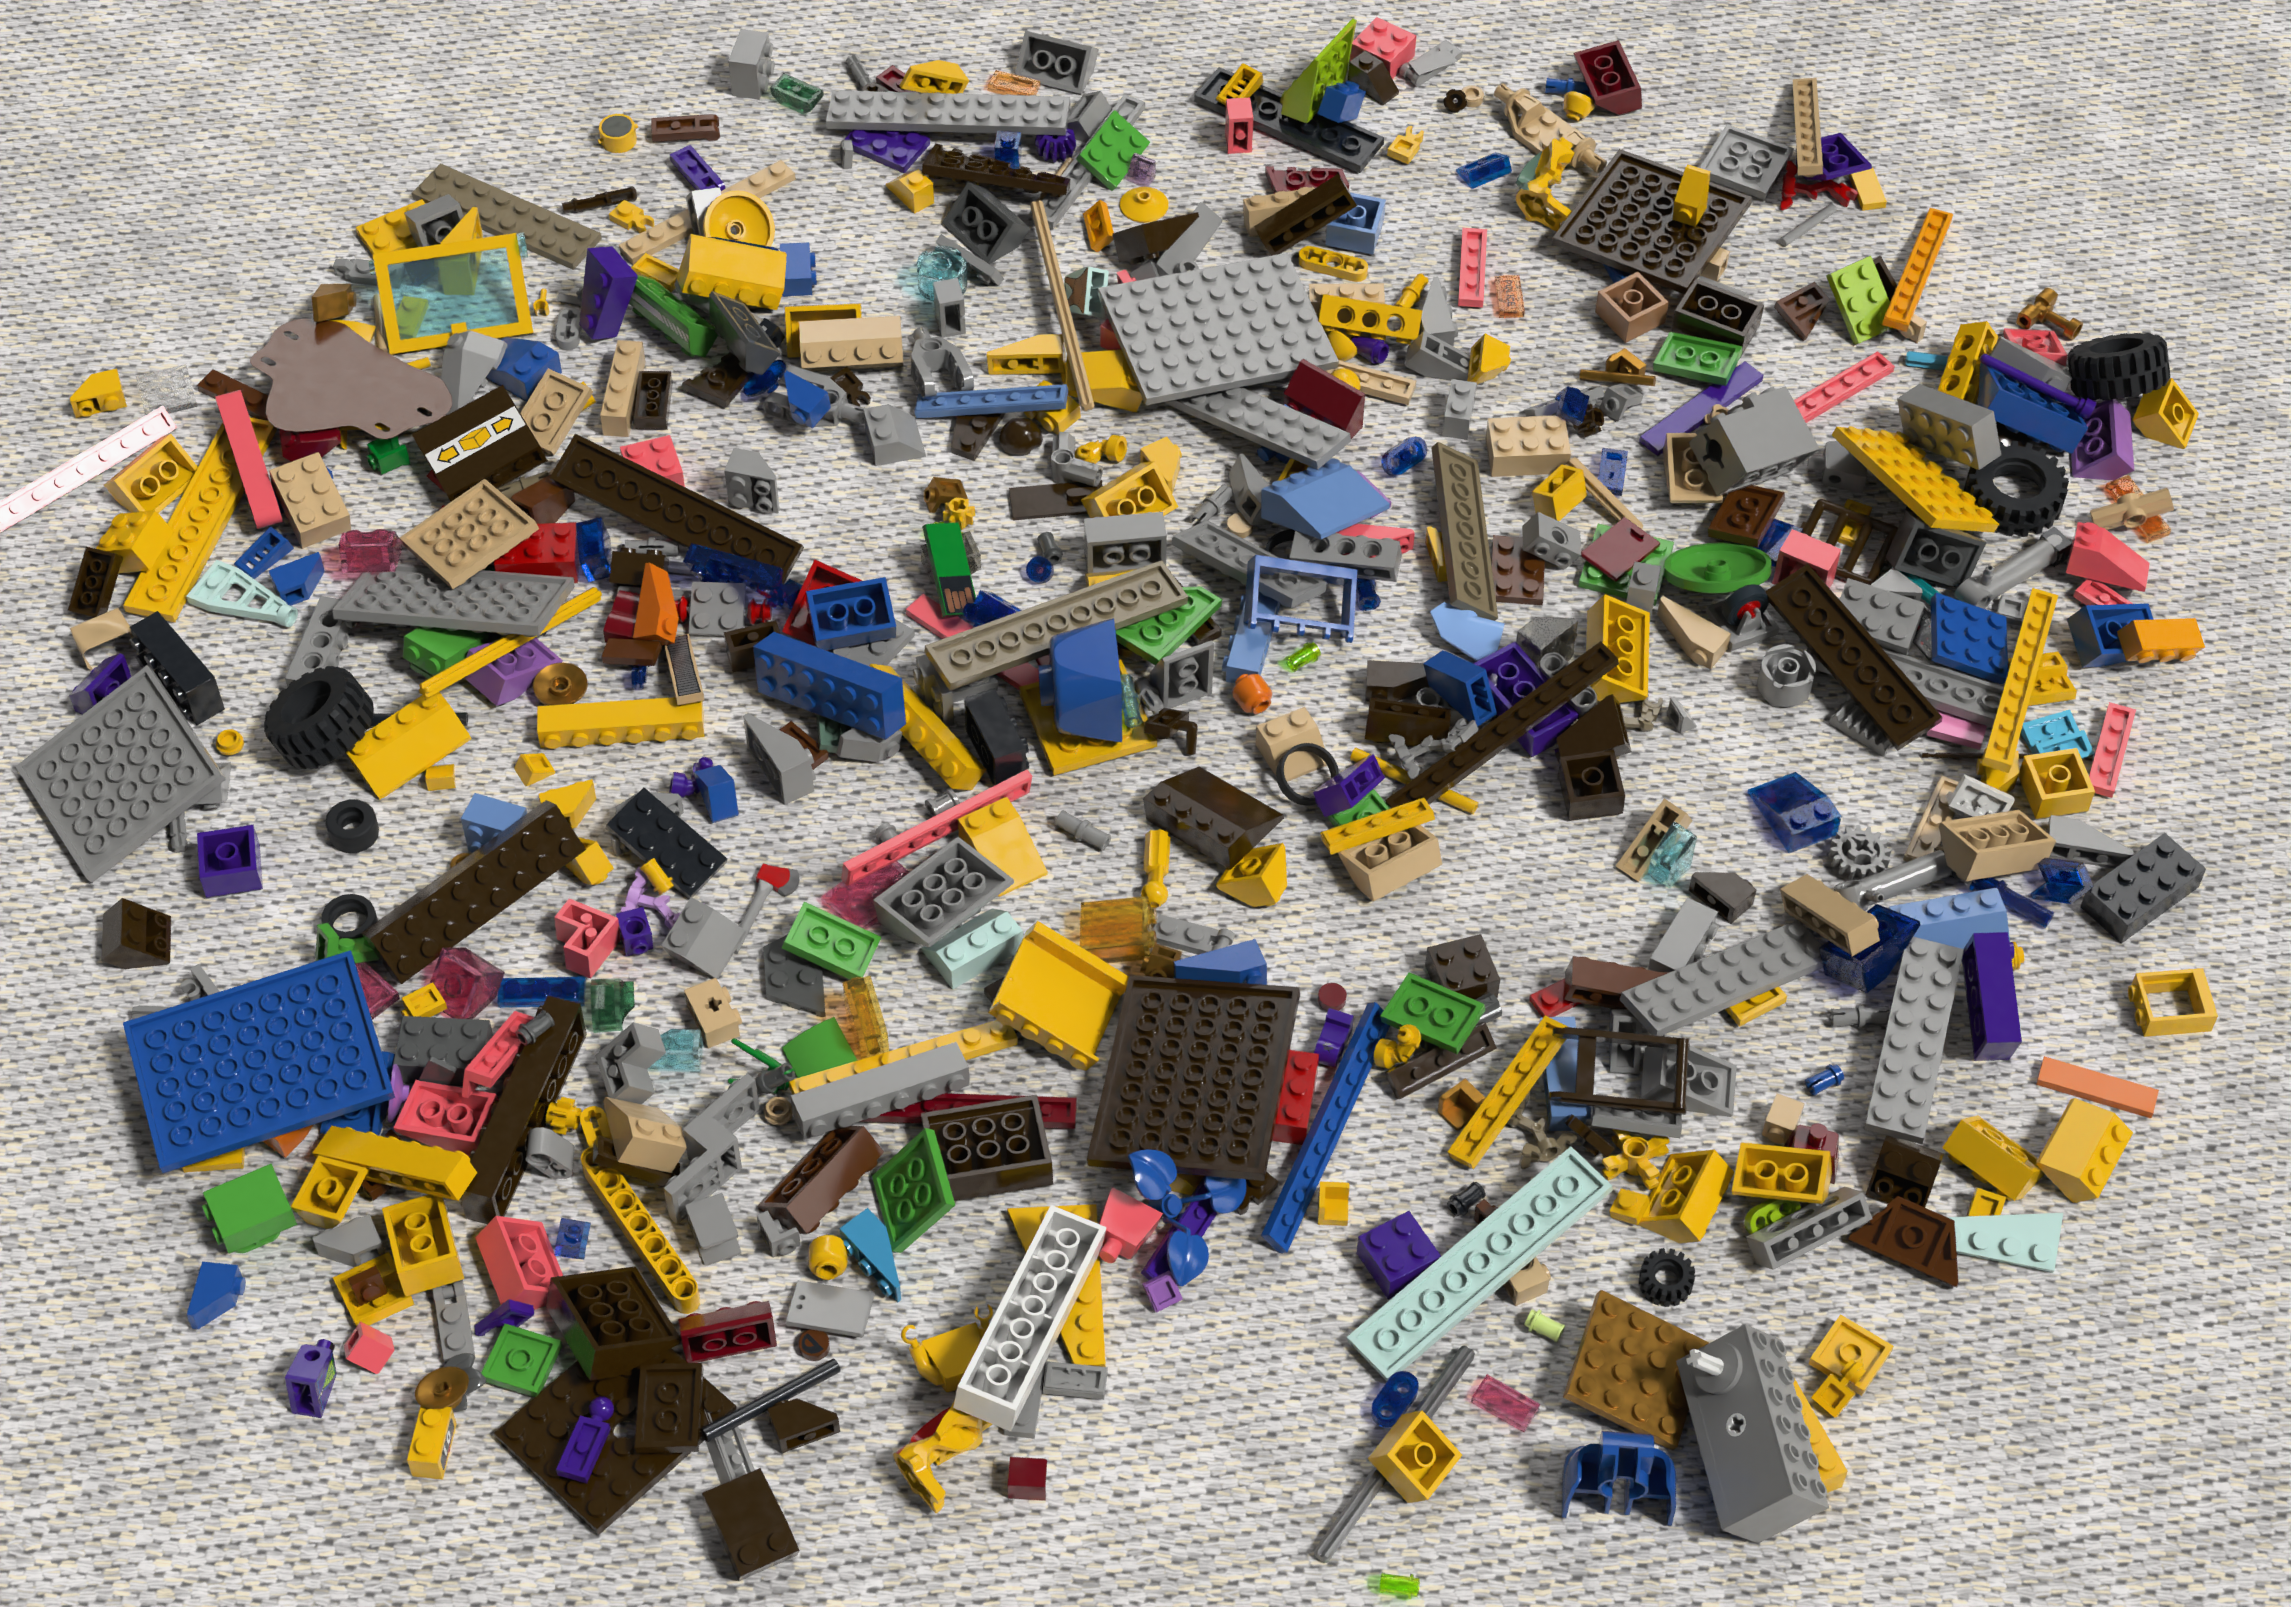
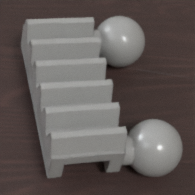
M1847 693L1846 701L1830 717L1829 724L1884 757L1892 744Z

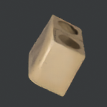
M119 608L70 628L76 646L89 670L93 669L84 657V653L88 649L126 633H129L133 638L130 626Z

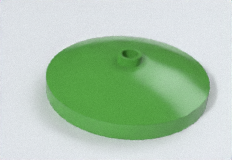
M1707 543L1689 546L1670 554L1664 562V575L1667 581L1679 588L1703 593L1735 592L1746 585H1760L1768 580L1772 573L1771 558L1765 552L1751 546L1734 543Z

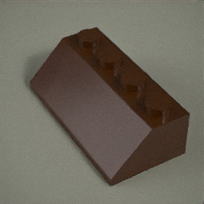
M848 1126L829 1131L757 1207L763 1212L768 1210L772 1219H778L780 1224L788 1230L796 1227L799 1234H809L819 1227L820 1220L826 1213H830L838 1207L839 1200L845 1193L856 1188L861 1176L878 1164V1158L884 1151L864 1126Z

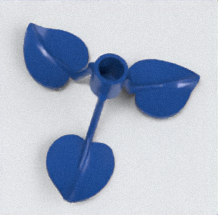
M1150 1149L1130 1153L1128 1159L1132 1166L1134 1182L1139 1193L1149 1200L1148 1206L1163 1213L1161 1217L1163 1223H1169L1181 1230L1175 1231L1170 1235L1167 1242V1258L1177 1286H1184L1200 1275L1206 1268L1209 1252L1206 1242L1201 1236L1191 1235L1188 1227L1172 1218L1181 1212L1182 1204L1210 1198L1212 1209L1215 1212L1221 1214L1233 1212L1241 1205L1245 1197L1246 1179L1205 1176L1204 1183L1208 1193L1178 1198L1175 1194H1169L1171 1192L1169 1185L1174 1182L1177 1176L1176 1166L1169 1155L1162 1151Z

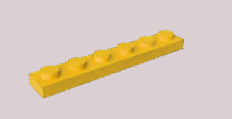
M1547 1016L1543 1017L1447 1151L1450 1158L1474 1170L1565 1042V1038L1552 1036L1553 1029L1568 1026Z

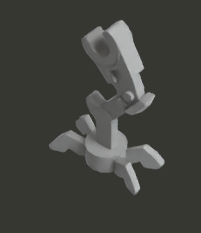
M1461 718L1456 722L1447 739L1433 740L1432 736L1429 735L1421 744L1411 749L1407 748L1405 739L1402 736L1391 734L1389 739L1392 745H1394L1397 757L1400 759L1404 769L1408 771V776L1412 781L1419 775L1420 771L1419 766L1413 761L1415 757L1431 750H1444L1446 753L1454 752L1455 746L1459 743H1465L1478 731L1475 720H1472L1467 725L1465 719Z

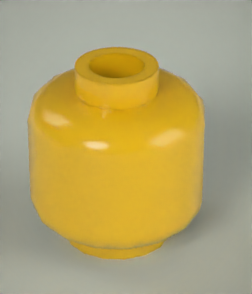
M822 1235L810 1243L808 1266L815 1276L824 1280H831L845 1272L847 1268V1249L841 1238L834 1235Z

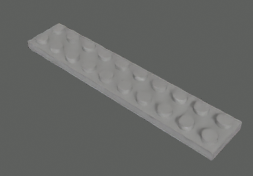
M833 90L826 118L827 129L1066 135L1071 102L1070 97Z

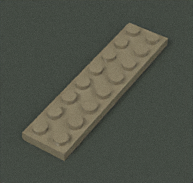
M441 163L412 192L413 200L418 201L422 199L425 204L449 194L460 203L464 216L472 207H477L482 230L495 236L516 233L518 246L572 270L586 257L587 248H594L602 240L601 233Z
M1437 442L1431 449L1450 605L1460 610L1474 611L1479 617L1495 621L1498 619L1478 461Z

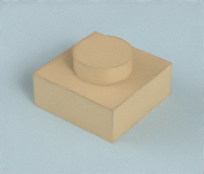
M1914 314L1907 332L1898 329L1897 331L1905 338L1918 343L1923 339L1927 321Z

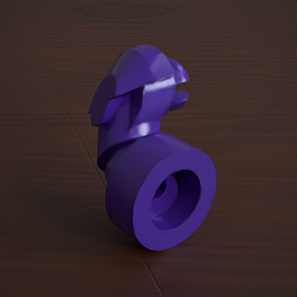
M708 757L700 758L699 762L693 765L691 779H687L685 773L673 772L669 793L679 794L681 798L692 795L694 792L698 794L700 790L694 772L713 767V761Z

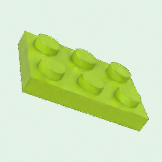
M1871 256L1826 275L1854 345L1892 329L1882 325L1890 301Z

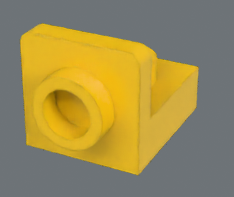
M433 982L402 997L405 1008L401 1011L402 1016L432 1017L447 1009L445 1000Z

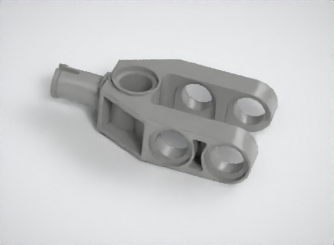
M920 327L915 329L913 332L915 344L911 354V376L921 396L924 398L937 395L931 371H937L942 368L948 370L958 391L973 390V374L960 348L940 336L931 338L929 331L925 327H922L923 333Z
M787 366L782 372L779 380H782L785 385L784 373L788 370L828 392L831 408L815 427L837 426L843 418L864 424L863 409L865 407L862 408L849 404L846 392L830 377L795 366ZM776 392L770 393L763 403L764 410L769 415L797 423L791 416L788 396Z

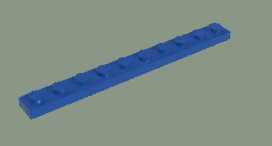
M1376 1002L1368 1003L1261 1234L1278 1253H1287L1374 1063L1375 1047L1380 1039L1385 1038L1390 1025L1381 1022L1380 1015L1384 1010Z

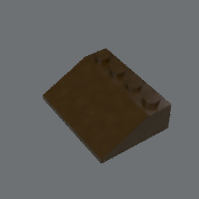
M1200 766L1161 781L1143 798L1146 820L1230 870L1284 819L1282 813Z
M1037 1095L921 1113L923 1129L927 1128L935 1131L954 1201L1053 1185L1052 1160Z
M636 1266L557 1276L550 1279L546 1308L590 1381L618 1377L681 1343V1337Z

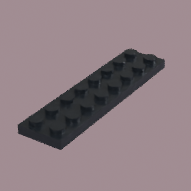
M1218 67L1194 95V102L1226 115V105L1216 101V97L1234 73ZM1240 84L1238 85V87L1245 89L1244 86ZM1263 85L1250 96L1254 128L1361 173L1384 145L1383 136L1348 121L1337 123L1319 115L1318 112L1308 123L1281 114L1283 104L1280 103L1282 93ZM1235 90L1232 91L1233 93H1235V94H1237V95H1240V94H1241V93H1239V92H1237V91H1235Z

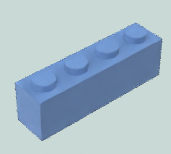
M1258 591L1257 612L1278 615L1280 602L1271 597L1264 596ZM1244 594L1240 602L1242 614H1237L1235 618L1234 630H1236V634L1231 635L1229 639L1228 650L1231 652L1229 656H1224L1222 671L1226 672V682L1234 684L1237 678L1243 674H1258L1261 676L1273 634L1270 622L1256 621L1255 629H1249L1248 624L1244 623Z
M1549 1017L1568 1027L1576 1028L1575 1017ZM1575 1039L1565 1040L1542 1073L1549 1131H1573L1565 1124V1121L1571 1114L1584 1124L1586 1119H1591V1106L1566 1104L1548 1099L1549 1092L1553 1091L1575 1093L1578 1040Z

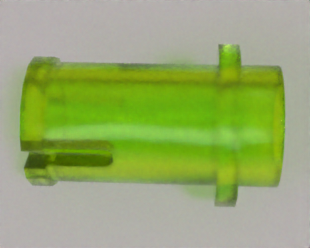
M1307 642L1303 645L1302 649L1285 657V660L1288 661L1286 664L1293 672H1296L1309 662L1318 661L1321 652L1314 642Z
M1381 1573L1379 1593L1405 1595L1411 1600L1412 1597H1418L1420 1578L1414 1577V1574H1410V1577Z

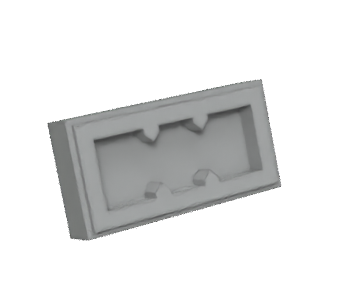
M1047 1361L1043 1394L1104 1400L1108 1367Z

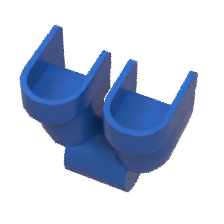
M1601 1431L1599 1444L1579 1446L1571 1450L1565 1458L1562 1471V1518H1567L1569 1504L1574 1492L1603 1495L1604 1514H1609L1613 1484L1617 1478H1624V1515H1630L1632 1503L1635 1499L1641 1497L1667 1499V1526H1672L1676 1511V1471L1671 1458L1660 1449L1654 1448V1436L1652 1434Z

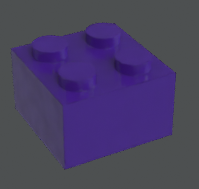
M254 824L197 833L199 878L206 898L263 889L260 843Z
M1410 1211L1358 1236L1356 1254L1388 1300L1397 1295L1441 1257Z

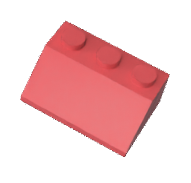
M495 1216L475 1239L500 1304L502 1305L508 1299L533 1305L534 1310L546 1306L551 1277L563 1276L543 1223Z

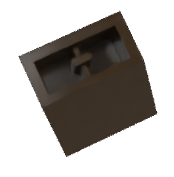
M121 898L103 914L101 961L123 969L161 966L170 963V915Z
M1886 1135L1865 1195L1886 1203H1890L1899 1196L1922 1207H1926L1944 1153Z

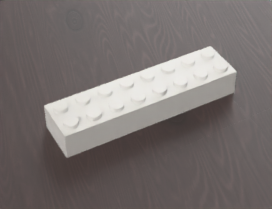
M1053 1205L1050 1206L957 1387L953 1408L1008 1431L1012 1430L1102 1249L1107 1227Z

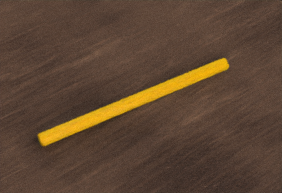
M592 587L563 603L541 634L601 601V591H598L596 587ZM521 634L506 635L420 683L419 693L425 698H429L535 637H525Z

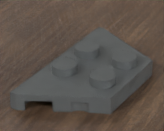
M787 935L764 946L767 1000L778 1004L784 1003L797 1010L804 1008L816 1012V1015L819 1017H826L822 967L782 949Z

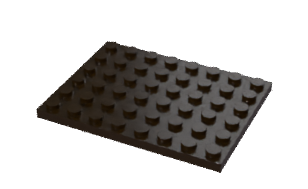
M1129 975L1088 1150V1166L1132 1170L1128 1155L1136 1151L1150 1149L1162 1151L1169 1155L1176 1166L1177 1174L1264 1181L1300 999V987Z

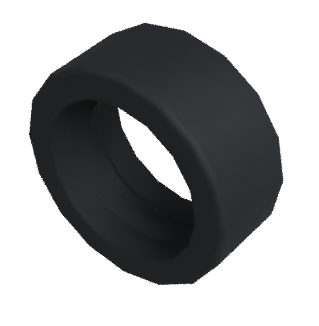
M346 894L332 899L322 912V924L329 923L339 936V939L363 937L361 933L378 921L371 901L357 894ZM359 912L366 915L365 923L353 931L344 932L333 927L335 920L345 913Z

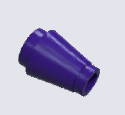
M1354 336L1351 340L1357 348V353L1370 362L1376 364L1377 362L1383 363L1386 360L1389 346L1384 340Z

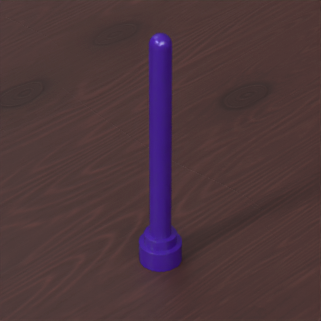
M1983 354L1980 357L1982 364L2074 408V412L2078 413V416L2085 420L2089 419L2097 402L2089 398L2077 399L1990 355Z

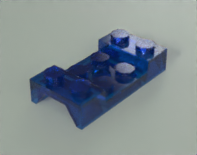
M691 543L683 560L684 564L690 569V574L697 577L701 582L745 583L751 590L764 596L767 599V604L776 609H782V607L792 609L800 592L798 588L782 584L783 569L780 567Z

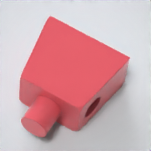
M1112 1187L1099 1220L1100 1225L1107 1227L1103 1247L1099 1252L1100 1258L1108 1263H1114L1118 1255L1126 1259H1132L1153 1234L1163 1213Z

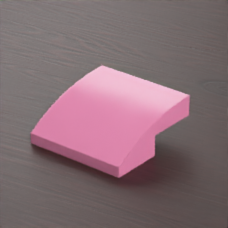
M1937 710L1942 716V722L1927 732V736L1978 750L1981 749L1987 728L1986 725Z

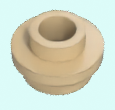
M783 1097L770 1099L764 1107V1117L767 1122L773 1125L786 1124L793 1116L791 1103ZM777 1110L783 1111L781 1114H774Z

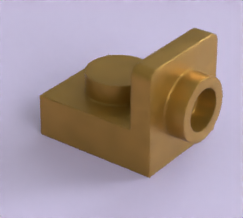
M1626 348L1610 355L1605 363L1606 372L1645 375L1646 364Z
M933 477L928 487L924 490V501L930 513H936L941 503H950L956 497L968 499L963 484L959 479Z

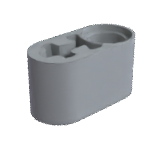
M531 1129L528 1134L527 1163L553 1179H567L571 1177L575 1151L574 1145L550 1129Z

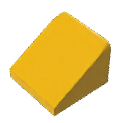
M544 753L520 754L514 767L525 787L555 774L554 768Z
M455 765L431 766L426 769L425 780L428 791L456 788Z

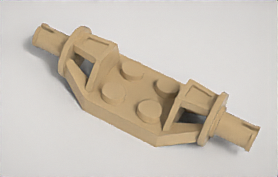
M1502 83L1501 86L1499 85L1495 89L1494 96L1506 104L1504 114L1509 119L1514 138L1536 155L1543 151L1554 138L1559 140L1561 137H1564L1573 144L1572 148H1574L1573 151L1575 153L1569 163L1572 167L1579 168L1586 164L1596 173L1604 170L1607 161L1594 152L1596 148L1595 140L1590 137L1586 138L1579 130L1573 128L1543 106L1539 100L1530 96V92L1526 88L1513 92Z

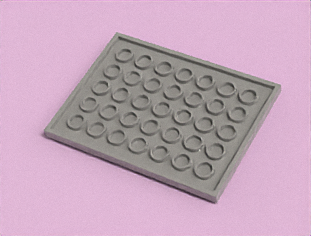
M1288 253L1098 288V297L1145 405L1289 378L1293 376L1302 359L1307 360L1324 371L1338 368L1339 360L1321 323L1318 322L1319 318Z

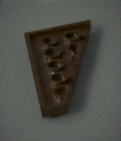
M935 143L922 164V174H927L928 177L933 179L947 177L959 183L973 181L980 186L1000 185V188L1005 190L1020 188L1032 194L1046 192L1052 197L1067 195L1070 189L1071 179L1047 172H1040L1037 175L1032 174L1030 168L1021 166L1019 169L1010 168L1009 162L978 154H972L968 157L962 153L963 150L956 148L952 151L943 150V145Z

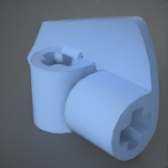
M1446 602L1430 611L1440 637L1475 661H1479L1498 651L1505 623L1479 617L1474 611L1460 610Z

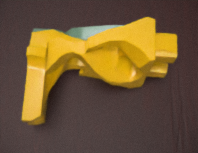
M1561 137L1559 140L1554 138L1543 151L1534 156L1522 169L1516 181L1520 189L1516 195V202L1526 216L1525 220L1529 222L1538 221L1556 232L1562 226V222L1572 212L1553 198L1552 190L1548 188L1550 185L1562 182V172L1566 165L1570 163L1575 153L1571 150L1573 144L1564 137ZM1546 208H1549L1550 210H1552L1553 213H1550L1549 211H1547Z

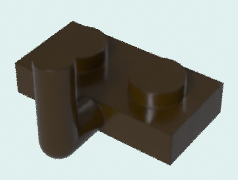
M1163 708L1159 711V714H1155L1145 722L1144 733L1152 734L1156 739H1168L1179 730L1185 731V753L1188 755L1196 754L1198 726L1195 722L1189 721V712Z

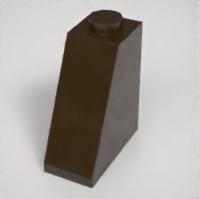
M1613 694L1606 696L1556 738L1558 748L1555 749L1558 763L1560 757L1614 750L1616 757L1632 752L1620 703Z

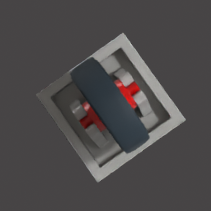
M1746 585L1733 592L1726 600L1709 605L1706 608V614L1711 622L1731 633L1728 646L1731 651L1776 636L1779 633L1778 625L1767 610L1769 605L1768 596L1760 585Z

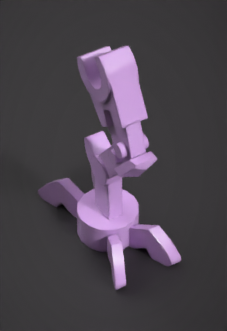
M638 867L635 873L636 880L633 881L632 886L629 888L625 907L621 908V912L636 909L639 906L653 908L665 919L664 924L671 930L681 912L674 914L666 905L670 902V896L662 895L657 898L643 895V892L648 890L646 885L648 879L645 873L641 871V867Z

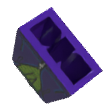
M320 1339L317 1341L316 1346L302 1345L285 1376V1382L293 1414L322 1418L337 1375L333 1356L335 1345L331 1341Z

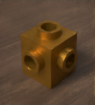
M1155 943L1150 958L1144 957L1140 973L1150 977L1174 978V961L1181 959L1182 951Z

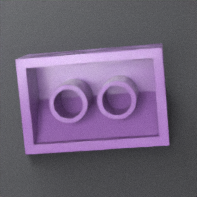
M2116 399L2105 400L2095 406L2088 420L2083 419L2088 429L2071 454L2072 475L2075 478L2114 481L2135 471L2130 412Z

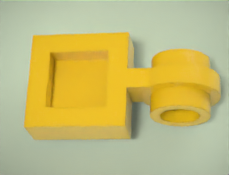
M1851 1359L1840 1372L1845 1376L1842 1380H1839L1834 1374H1830L1811 1398L1834 1418L1838 1417L1856 1395L1847 1385L1849 1382L1856 1385L1867 1372L1863 1368L1864 1364Z

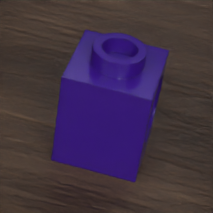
M644 907L616 913L619 921L620 939L626 956L640 955L654 949L652 932Z

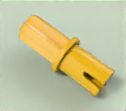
M1422 273L1417 274L1412 283L1403 288L1402 295L1394 306L1411 308L1414 303H1417L1421 298L1420 293L1429 282L1428 277H1425Z

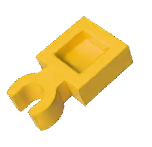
M1408 126L1405 131V137L1398 134L1389 146L1387 156L1409 164L1420 149L1424 131L1421 130L1418 134L1414 135L1412 134L1413 126Z
M623 200L609 213L610 221L627 230L634 226L638 233L646 231L644 225L655 226L654 219L651 216L644 215L643 209L626 200Z

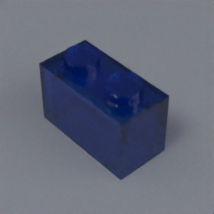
M602 517L576 523L579 562L588 582L610 577L612 559L611 540Z

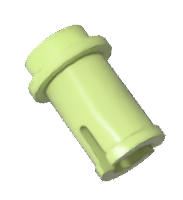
M1532 1309L1524 1326L1529 1328V1332L1534 1330L1557 1343L1564 1331L1565 1325L1541 1314L1542 1311L1540 1309L1538 1311Z

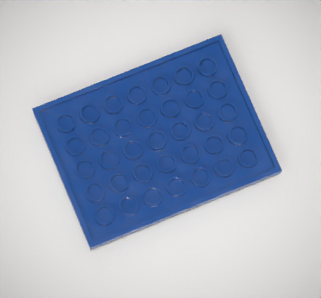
M351 950L123 1022L155 1152L162 1173L395 1098Z

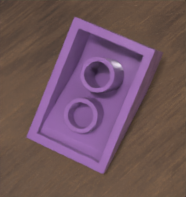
M535 637L464 678L498 706L518 698L533 686L536 675L543 668L554 663H562L563 660ZM495 641L469 649L467 657Z

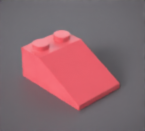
M2004 328L2003 334L2005 339L2066 367L2067 353L2054 331Z
M2078 522L2072 540L2066 573L2145 592L2150 563L2105 528L2090 522Z
M415 1080L396 1121L394 1130L431 1147L438 1146L452 1152L458 1150L469 1157L472 1150L477 1149L480 1143L481 1130L484 1125H488L491 1119L492 1106L499 1099L496 1093L475 1090L466 1099L462 1097V1088Z

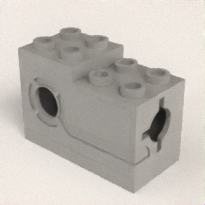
M1786 386L1779 389L1770 387L1759 395L1756 392L1747 395L1742 399V404L1728 411L1729 415L1720 413L1710 420L1711 424L1697 430V436L1689 442L1703 470H1706L1709 476L1708 480L1717 496L1790 473L1820 449Z

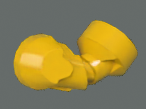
M1111 435L1108 440H1102V442L1097 440L1096 442L1081 445L1075 451V458L1096 464L1100 461L1101 456L1106 454L1108 460L1121 462L1127 452L1126 438L1124 436Z
M1411 1024L1400 1027L1397 1035L1398 1043L1390 1039H1380L1374 1050L1375 1065L1390 1069L1397 1063L1406 1062L1415 1049L1419 1048L1421 1042V1034L1417 1027Z

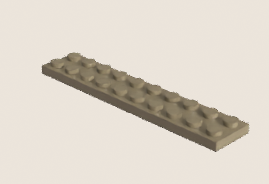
M1161 560L925 645L924 653L950 691L1049 655V641L1054 635L1114 618L1115 630L1183 606L1188 603V595Z

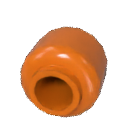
M1243 674L1235 681L1232 695L1244 712L1259 714L1270 706L1272 690L1262 676L1258 674Z

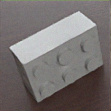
M1163 512L1084 519V553L1087 573L1139 569L1161 560L1166 565L1167 534Z
M1847 578L1839 600L1882 648L1908 655L1922 618L1925 603Z

